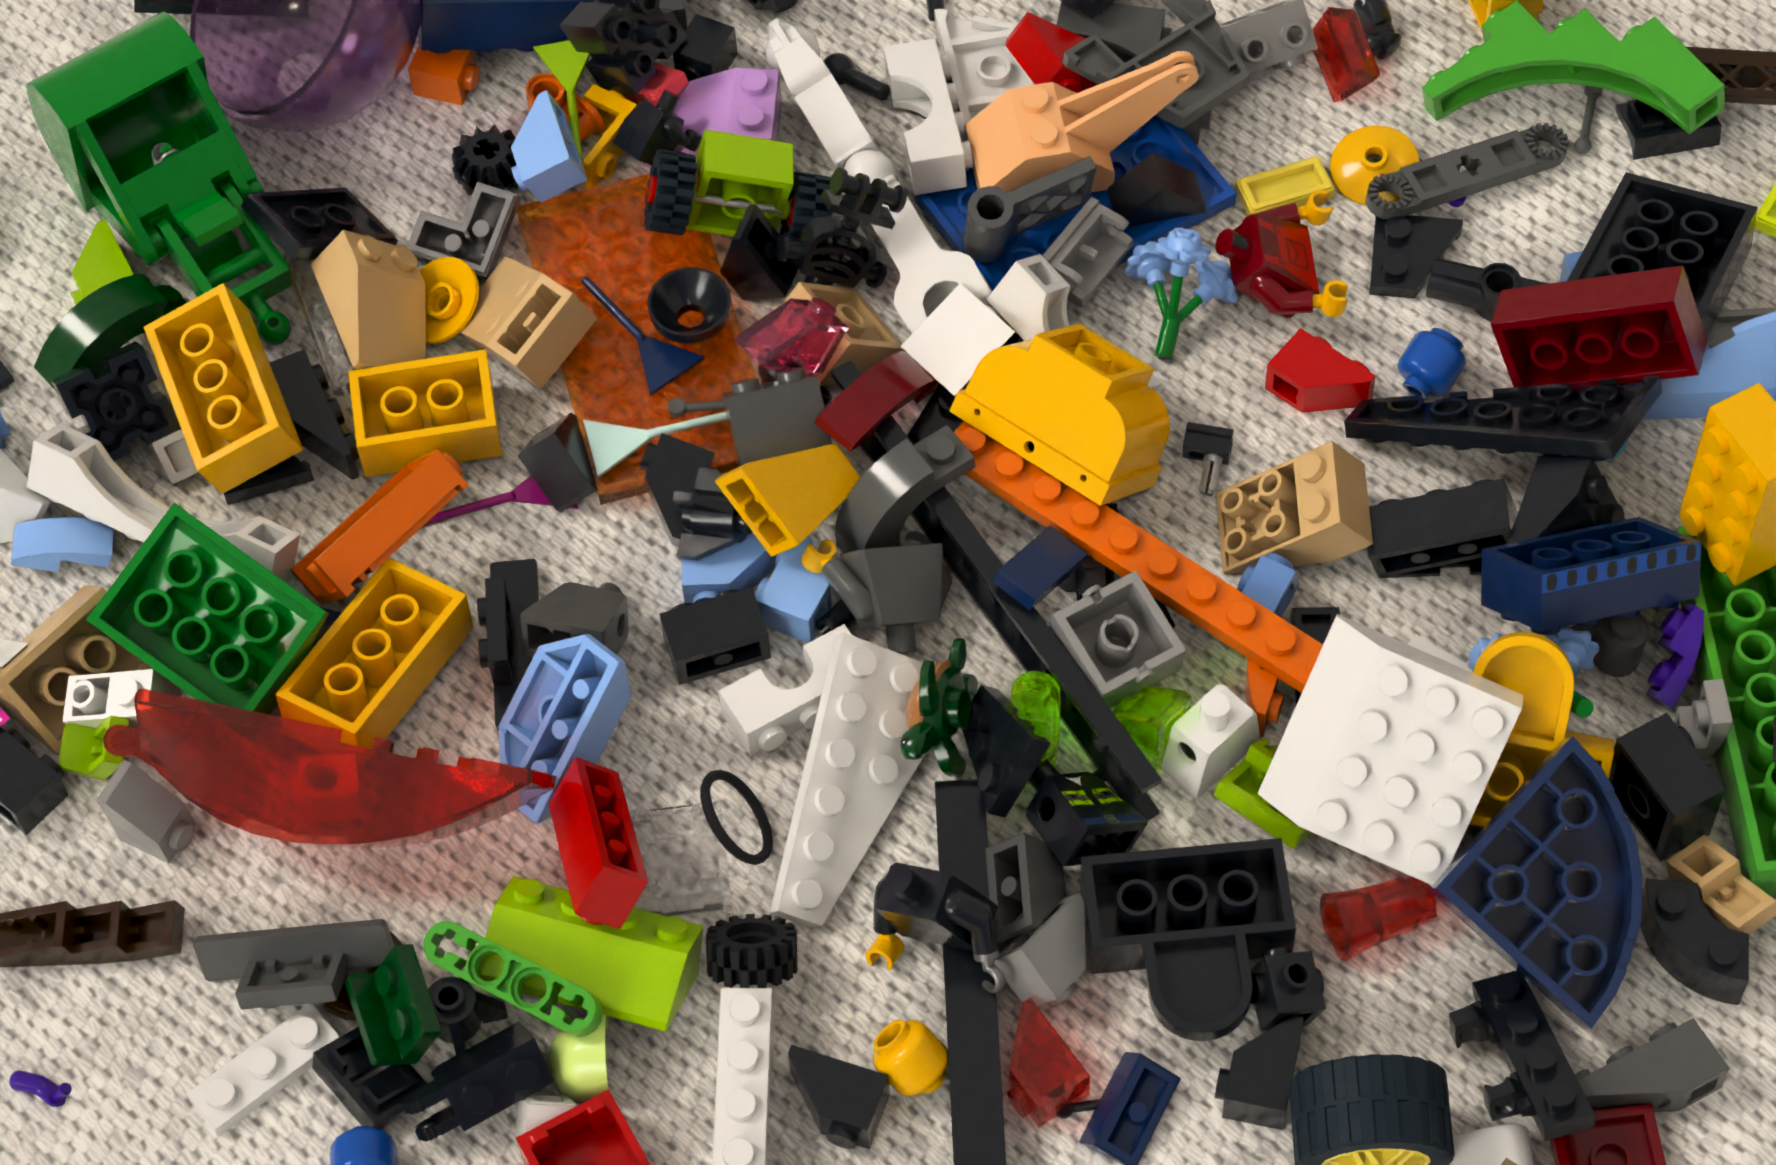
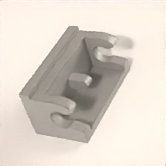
M1093 197L1087 201L1042 255L1070 285L1067 299L1080 307L1085 305L1133 246V238L1123 232L1129 225V222L1120 214L1099 204V200Z

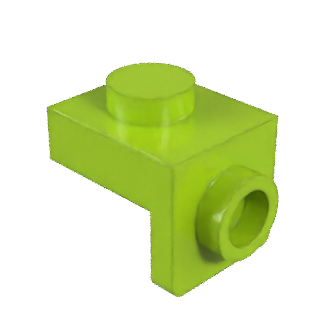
M110 715L96 728L68 723L63 730L58 765L64 772L105 780L118 769L124 759L129 760L133 744L132 737L127 736L129 719Z

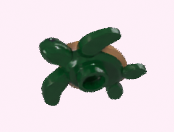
M956 638L953 641L948 660L940 661L935 665L933 661L924 660L920 670V678L911 691L906 705V720L909 729L902 735L900 741L901 753L905 759H921L932 748L941 771L949 777L962 776L966 769V762L959 754L956 744L951 737L957 732L958 728H966L971 717L970 695H975L978 688V681L973 674H962L961 672L965 666L967 656L965 639Z

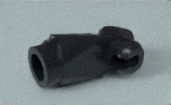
M1356 0L1353 6L1365 34L1360 43L1362 52L1370 58L1375 56L1379 60L1388 58L1399 48L1402 35L1395 33L1388 3L1385 0Z

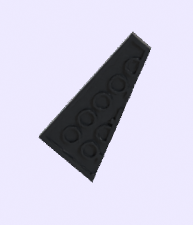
M1661 376L1643 377V385L1618 387L1617 379L1599 380L1597 386L1573 391V387L1568 383L1493 389V397L1468 399L1467 391L1450 392L1448 398L1424 403L1423 398L1419 395L1365 399L1357 405L1344 421L1346 438L1364 439L1368 443L1393 441L1405 442L1414 447L1430 444L1451 446L1455 450L1480 448L1493 449L1501 454L1530 452L1540 453L1542 456L1568 455L1592 457L1594 461L1613 459L1660 396L1662 393Z

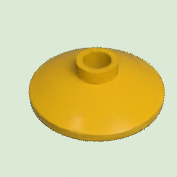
M1367 126L1354 130L1337 144L1330 162L1331 178L1335 187L1343 196L1355 203L1367 206L1365 198L1369 183L1373 181L1374 177H1380V174L1387 175L1399 171L1401 167L1419 162L1420 160L1415 145L1400 131L1386 126ZM1370 156L1382 157L1377 163H1371L1367 160ZM1383 191L1378 193V198L1381 196L1382 202L1385 199L1387 204H1389V201L1394 203V201H1399L1400 199L1393 192Z
M454 257L438 258L420 269L425 282L426 343L428 344L442 343L455 337L468 324L477 306L479 297L477 276L467 263Z

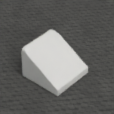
M531 1094L518 1102L516 1133L520 1136L577 1105L568 1096Z

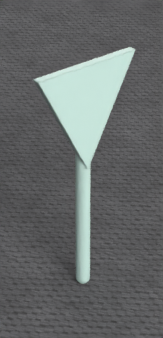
M726 411L648 430L583 420L598 478L653 438L661 436V433L667 435L728 421Z

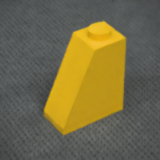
M835 443L749 462L719 476L715 483L769 555L773 557L798 546L847 498L861 477L853 468L850 460Z

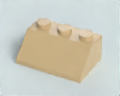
M84 585L21 641L29 643L7 664L0 667V706L10 717L56 755L60 753L63 730L67 725L63 722L69 676L152 669L86 620L107 592L100 586Z

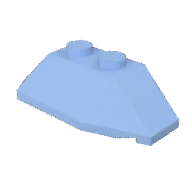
M584 634L540 645L498 726L500 763L504 781H501V796L536 824L541 823L550 814L548 802L574 757L597 764L631 698L625 661L592 635Z

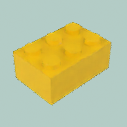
M486 349L348 371L356 446L365 478L397 473L410 460L436 449L442 454H449L458 463L503 456L494 385Z

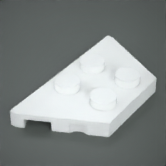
M945 9L934 10L935 24L943 55L947 54L951 73L950 83L955 84L958 100L957 110L962 112L964 126L1008 89L1035 85L1005 46L1007 37L1018 24L1011 22L998 23L991 18L974 15L971 22L949 17L948 10Z

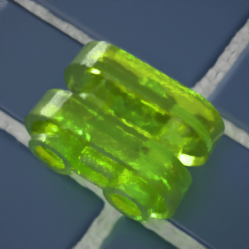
M1039 671L1027 672L1020 675L1013 683L1010 702L1018 709V717L1030 721L1035 727L1034 733L1045 737L1051 743L1039 764L1050 762L1055 767L1060 738V688L1056 680L1046 673Z

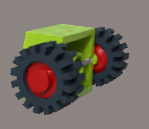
M705 129L696 156L661 149L656 151L653 165L650 168V179H648L647 183L648 191L645 196L644 226L648 231L683 236L686 229L734 237L748 205L756 204L776 230L779 223L782 224L780 235H787L789 240L799 241L802 229L806 223L813 218L833 215V212L827 210L821 198L824 189L830 190L831 177L797 171L793 172V144Z

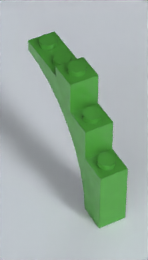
M1517 0L1505 9H1498L1493 12L1486 22L1481 25L1483 44L1471 47L1465 52L1461 60L1447 70L1435 73L1427 81L1426 85L1422 87L1425 110L1436 121L1468 103L1491 94L1538 84L1569 83L1600 87L1627 95L1664 113L1689 134L1725 109L1724 84L1655 16L1642 26L1637 25L1631 28L1619 42L1586 8L1574 17L1563 19L1555 27L1554 31L1549 33Z

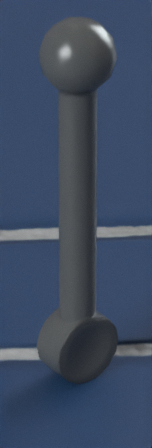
M1585 86L1584 93L1588 98L1580 138L1574 143L1575 150L1580 154H1586L1592 148L1589 135L1596 98L1601 96L1603 90L1600 87Z
M673 398L668 403L669 414L674 418L683 417L686 412L725 410L723 401L686 403L682 398Z

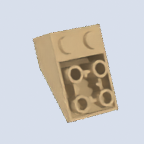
M505 256L479 289L475 312L465 328L458 334L480 349H486L490 356L542 390L598 318L571 291L545 274Z
M1333 441L1216 493L1222 571L1225 575L1243 574L1249 565L1255 568L1261 555L1267 556L1269 552L1286 558L1295 567L1332 562L1373 545L1365 464Z

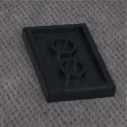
M346 187L246 194L241 205L244 211L294 261L316 259L342 230L363 236L369 235L376 240L396 245L398 242L396 237Z

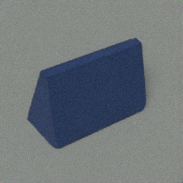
M1125 1052L1079 1142L1122 1165H1138L1181 1078L1141 1053Z

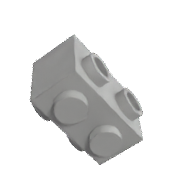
M1284 0L1219 24L1223 34L1228 33L1250 75L1248 82L1265 77L1267 75L1265 68L1279 63L1280 68L1284 69L1306 61L1305 53L1318 49L1303 0Z

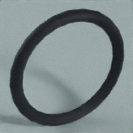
M723 770L709 772L703 778L700 787V799L703 812L712 832L724 848L738 860L752 865L764 863L771 854L773 836L769 820L761 803L752 790L734 774ZM723 780L729 783L743 796L751 807L758 821L763 839V847L758 854L753 855L742 850L722 827L715 813L710 795V788L714 781Z

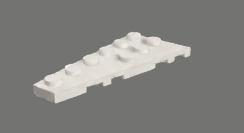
M845 632L835 636L770 914L810 928L820 927L825 922L923 759H905L900 748L902 735L909 729L906 720L907 701L920 678L923 662Z

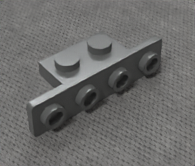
M384 919L197 936L193 943V948L207 981L241 979L235 992L240 1009H272L286 1005L309 1003L318 1005L337 1001L348 969L380 966L394 947L387 922Z

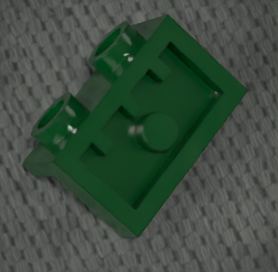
M413 944L394 945L374 973H351L346 978L345 986L370 1063L373 1066L417 1064L442 1030Z

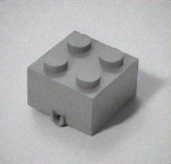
M1136 570L1103 588L1098 584L1090 587L1083 593L1082 599L1052 614L1050 629L1109 708L1168 678L1181 669L1187 650Z

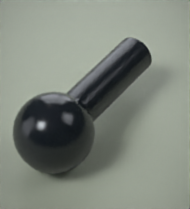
M833 53L823 60L838 85L847 84L880 101L886 100L889 96V85L856 70L852 59L846 54Z

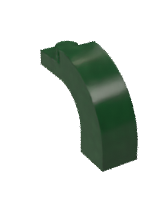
M143 274L123 277L108 283L81 300L61 319L45 341L34 368L53 389L52 379L80 366L86 365L93 374L106 368L102 356L120 349L134 337L145 333L144 326L187 302L175 288L170 285L154 287Z

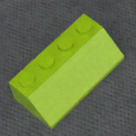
M513 876L495 903L485 938L591 992L599 999L603 1007V1015L606 1014L609 1017L666 1032L698 975L703 926L684 921L679 917L664 916L638 909L635 906L621 929L605 924L593 925L574 913L569 890L543 884L535 879ZM492 954L485 957L481 962L479 970L480 976L484 981H493L501 975L504 968L501 956ZM541 976L529 978L523 985L522 993L543 998L547 990L544 978ZM561 997L558 998L557 1003L585 1010L582 1007L583 1001L580 1005H574Z

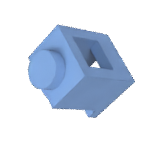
M1269 552L1267 556L1261 555L1255 568L1250 565L1246 568L1239 581L1237 590L1282 618L1299 586L1297 572L1292 569L1293 564L1289 560Z

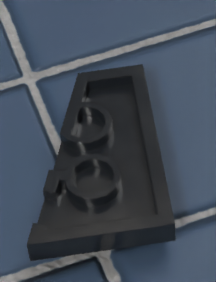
M981 684L971 700L970 722L966 728L961 729L987 812L1006 818L1051 743L1045 737L1034 733L1035 727L1030 721L1018 717V709L998 689Z

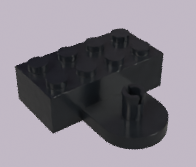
M1282 838L1081 857L1080 888L1081 896L1085 900V927L1091 974L1145 969L1152 1011L1167 1030L1179 1037L1193 1041H1209L1221 1038L1234 1031L1245 1019L1251 1004L1253 985L1249 959L1262 958L1264 952L1279 947H1290L1293 953L1296 926Z

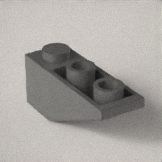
M1692 1018L1679 1026L1674 1022L1668 1023L1651 1035L1649 1038L1650 1042L1635 1050L1632 1046H1626L1610 1056L1606 1061L1607 1065L1592 1073L1589 1069H1584L1577 1072L1575 1076L1593 1111L1652 1104L1654 1112L1680 1111L1722 1088L1729 1071V1066L1695 1019Z

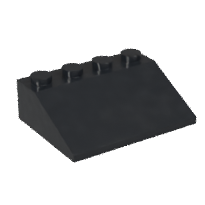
M1626 172L1567 281L1683 266L1707 337L1751 250L1758 207Z

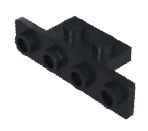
M535 559L491 563L490 578L485 579V597L477 598L480 627H487V638L479 639L478 642L481 668L489 667L494 685L495 726L497 731H499L498 726L533 659L523 656L520 614L539 601L538 565Z

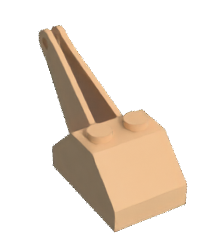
M1177 51L1152 64L1079 93H1075L1054 82L1008 89L965 124V141H969L971 147L972 170L977 190L982 187L993 186L999 187L1008 193L1089 156L1096 166L1091 192L1108 190V187L1114 183L1115 179L1110 152L1177 96L1196 83L1199 74L1193 55L1187 51Z

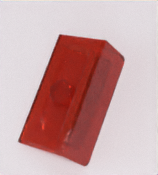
M1328 7L1312 29L1318 49L1313 51L1333 102H1339L1374 82L1380 76V71L1356 12L1351 9Z

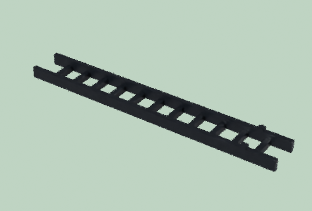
M852 361L831 371V376L842 391L862 375ZM891 415L881 422L874 435L862 443L860 447L874 464L884 454L905 439H908L912 445L914 444ZM944 486L931 494L910 515L923 533L929 537L932 544L942 543L943 560L1097 768L1092 773L1103 782H1107L1115 793L1147 821L1159 815V809L1146 792L1161 784L1162 778L1035 607L1028 610L992 582L997 570L1003 564Z

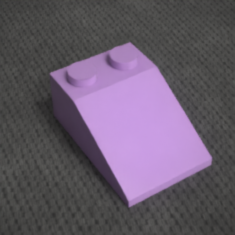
M732 68L688 81L689 84L678 94L680 100L673 113L684 120L683 129L685 132L687 129H691L703 137L706 129L778 141L782 104L779 69ZM678 145L674 152L696 156L699 146L694 152ZM643 163V166H651L649 164Z

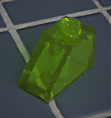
M1145 686L1135 697H1125L1113 712L1157 773L1162 769L1171 727L1191 708L1192 696L1183 690Z

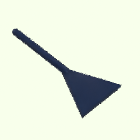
M589 277L582 278V284L637 340L650 396L705 359L702 355L645 336Z

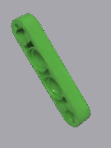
M450 921L439 922L426 933L423 945L427 958L433 964L573 1036H587L594 1032L601 1024L603 1007L599 999L586 989L457 923ZM454 937L453 941L456 944L471 951L467 961L451 952L445 954V951L439 947L442 939L451 940ZM489 955H500L504 964L501 975L493 981H484L480 976L479 970L481 962ZM533 976H541L544 978L547 987L544 997L536 1003L530 1004L525 1002L522 996L524 983ZM559 997L574 1005H580L583 1001L582 1007L588 1013L584 1020L576 1018L572 1022L573 1017L569 1013L554 1005Z

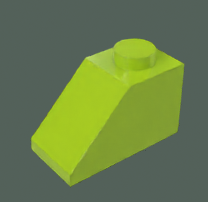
M106 219L96 224L72 270V275L78 290L71 292L75 305L102 286L123 277L134 275Z

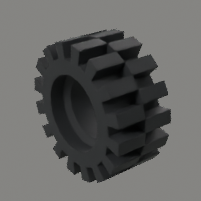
M746 914L745 919H740L735 915L729 917V922L721 919L715 922L716 926L710 925L707 929V974L717 984L724 981V986L730 988L736 984H740V988H749L750 985H757L758 988H767V983L778 986L782 984V979L789 981L793 978V974H796L798 971L797 929H795L791 922L786 923V919L778 917L772 920V915L763 914L761 918H755V914Z

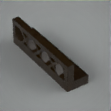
M1686 47L1724 84V87H1728L1724 88L1725 102L1776 105V52ZM1744 87H1747V88H1758V89H1756V90H1755V89H1745Z

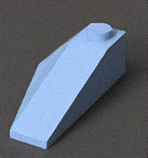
M1776 311L1747 320L1733 327L1732 331L1735 336L1712 348H1709L1706 344L1699 375L1662 379V393L1642 420L1707 417L1709 407L1759 382L1776 402ZM1643 382L1620 384L1618 387L1643 385Z

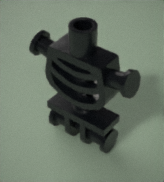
M837 168L830 180V190L824 189L821 198L829 212L843 216L830 215L813 218L805 224L799 241L789 240L787 235H779L775 245V257L778 262H786L788 258L794 259L801 274L807 275L804 280L805 283L829 286L836 283L855 288L863 278L869 287L877 288L886 277L887 267L882 262H875L877 257L876 248L869 234L862 228L860 223L864 221L892 230L896 222L890 211L899 213L904 208L907 200V190L904 186L900 185L894 188L888 187L887 182L879 178L874 179L870 184L868 175L858 173L854 177L848 175L846 169ZM852 238L861 242L859 248L852 242Z

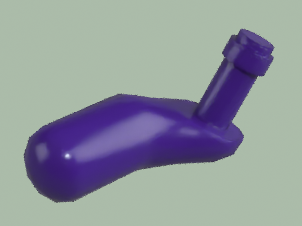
M21 1070L13 1072L9 1080L10 1087L13 1090L35 1094L51 1107L65 1104L66 1096L72 1091L71 1085L68 1083H62L58 1086L43 1075Z

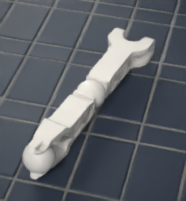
M778 18L771 21L768 25V41L765 47L768 65L771 69H779V76L784 78L788 89L836 167L846 169L848 175L854 177L858 173L868 175L870 184L874 179L879 178L885 180L888 187L894 188L900 185L894 162L887 155L879 151L843 90L820 58L817 37L802 25L789 24ZM908 196L904 208L899 213L890 211L896 222L892 230L871 224L900 272V281L894 293V306L911 333L929 317L960 283L983 304L992 306L986 300L992 293V290L973 259L962 252L940 249Z

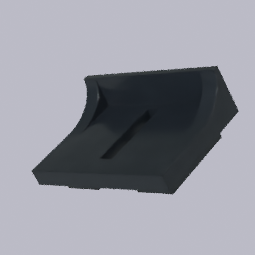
M1637 99L1616 105L1617 116L1630 140L1633 160L1720 145L1722 125L1717 116H1714L1689 134L1673 120L1672 122L1675 127L1671 128L1662 112Z
M359 1026L313 1052L312 1069L361 1126H370L381 1130L390 1120L404 1111L401 1105L403 1098L427 1084L411 1064L390 1065L364 1082L354 1086V1081L380 1067L373 1066L370 1063Z

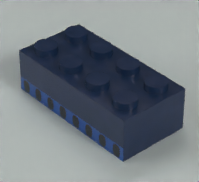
M1636 517L1482 549L1481 605L1500 613L1502 619L1518 621L1529 626L1531 632L1541 635L1557 634L1560 632V627L1574 624L1579 626L1597 625L1600 623L1601 618L1611 616L1634 617L1640 614V610L1647 608H1675L1679 605V601L1699 597L1701 541L1644 518Z

